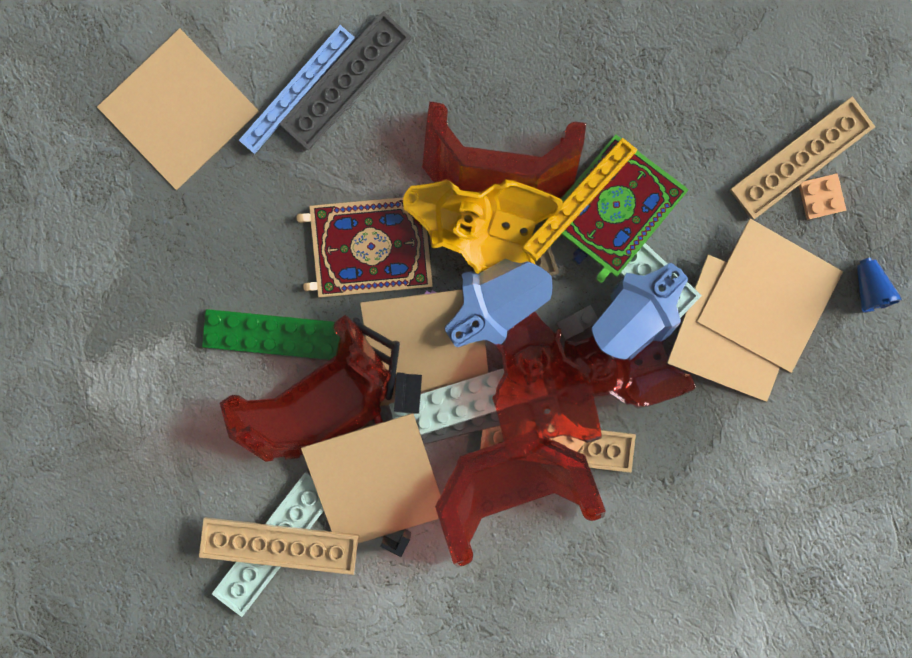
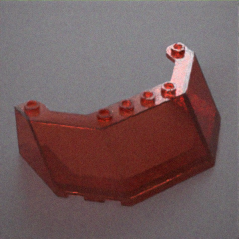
M429 101L422 168L433 182L447 179L458 186L460 190L482 192L494 184H501L505 180H512L558 198L565 195L574 185L584 145L587 123H570L566 127L564 138L561 137L560 144L543 157L465 147L447 125L448 110L446 106L442 103Z
M344 315L333 325V329L340 336L336 356L274 399L247 401L239 395H231L220 402L228 437L265 462L273 461L274 458L284 457L285 460L300 458V455H303L301 447L356 431L380 415V405L384 401L387 391L386 385L390 381L391 375L358 326L348 316Z
M536 431L460 456L440 499H438L435 505L453 564L459 568L468 565L473 560L474 555L470 542L482 518L554 493L579 505L582 515L586 520L595 521L604 518L606 510L586 456L553 439L542 436Z

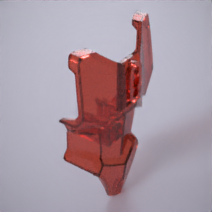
M535 311L509 329L504 346L500 344L495 345L502 354L504 374L492 399L496 407L510 460L526 458L541 442L558 436L571 437L586 443L602 438L589 374L583 372L581 367L566 358L560 343L561 328L557 329L556 333H554ZM546 409L551 410V412L548 414L544 413ZM550 425L555 428L554 432H548Z
M594 336L576 343L565 341L560 357L541 373L548 396L542 397L544 400L564 402L578 407L590 402L592 398L613 396L625 405H633L639 409L695 390V384L690 374H686L667 364L668 359L663 347L664 340H653L630 361L628 359L622 360L612 357L601 351ZM659 354L661 358L660 360H655L653 356ZM638 359L643 361L639 366L635 364V361Z

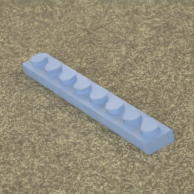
M339 25L239 141L255 154L280 126L279 123L354 42L355 37Z

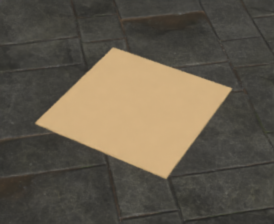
M178 29L97 106L176 190L259 113L257 108L181 29Z
M749 219L697 322L792 373L843 271L756 221Z
M707 255L695 286V290L702 296L685 313L667 364L767 402L780 367L697 322L727 263Z
M463 290L360 302L364 325L391 341L400 342L396 377L397 372L422 375L421 394L488 373L485 340L455 347L444 329L446 324L463 305ZM474 321L471 326H476L478 321ZM456 332L455 337H459L461 332ZM366 335L367 344L391 356V349ZM369 354L370 362L388 372V364ZM372 372L373 380L386 387L387 380ZM396 377L391 400H386L385 395L375 390L377 406L389 405L395 402Z
M413 413L301 447L332 532L359 535V544L447 516Z

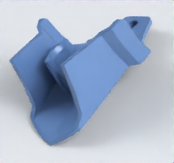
M506 258L479 274L473 271L465 272L462 274L463 305L446 324L444 329L455 347H461L482 340H488L500 346L506 339L509 329L551 299L552 277L547 271L528 261L517 263ZM474 321H478L476 326H471ZM460 331L461 335L455 337L456 332Z
M669 263L645 276L632 273L624 275L610 295L612 303L591 328L594 339L601 351L612 357L622 360L628 359L630 361L653 340L663 341L672 334L681 323L676 305L688 280V277L680 268ZM675 273L678 276V278H674L672 280L671 274ZM658 287H663L665 291H659Z

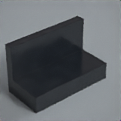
M397 372L394 412L419 414L422 375Z
M404 529L398 542L383 536L380 547L402 557L410 541L411 532Z

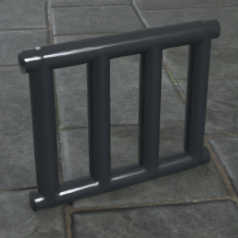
M353 318L346 375L357 378L385 395L386 400H391L400 342L391 341L360 323L359 318ZM359 331L391 349V356L359 339ZM357 347L388 364V372L356 353ZM355 362L387 380L386 387L355 369Z

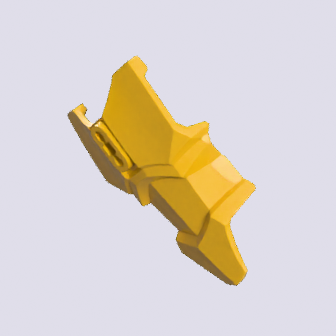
M446 179L429 184L412 185L403 196L404 210L418 220L428 231L431 247L438 248L443 246L462 253L467 263L474 268L477 274L505 258L517 263L528 261L536 264L521 248L532 237L535 225L549 217L558 216L563 205V201L558 197L512 180H505L501 184H494L482 192H470L460 190L458 186ZM507 222L510 226L503 227L502 223ZM526 228L527 232L522 233L520 229Z

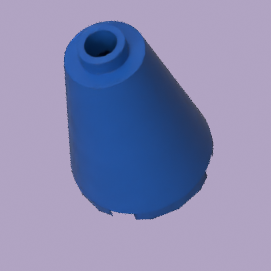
M866 258L860 261V264L857 266L863 313L875 311L874 309L886 308L902 300L877 260Z

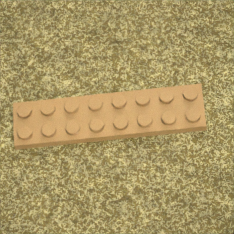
M852 96L729 191L748 216L754 220L875 128V125Z
M526 421L521 437L523 439L522 451L507 447L509 439L511 440V437H514L518 422L482 430L479 455L566 465L536 443L547 427V423ZM583 428L590 435L568 465L632 472L636 434Z
M205 517L203 519L199 557L354 575L359 535Z

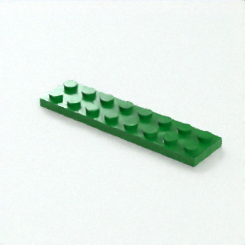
M206 309L202 347L348 361L352 323Z

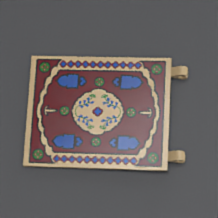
M403 197L309 206L310 214L297 215L299 223L311 222L317 282L304 283L303 288L305 291L318 290V298L433 287L427 230L418 220L404 210Z

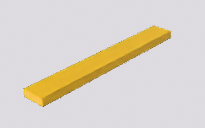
M622 138L567 197L558 216L549 217L522 246L521 250L536 262L637 152V149Z

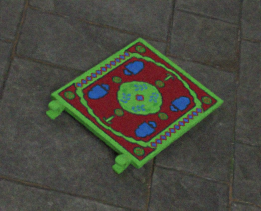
M615 135L563 196L561 199L563 202L621 140L619 136ZM637 151L566 228L562 235L604 267L597 276V280L603 283L610 273L618 277L689 189Z

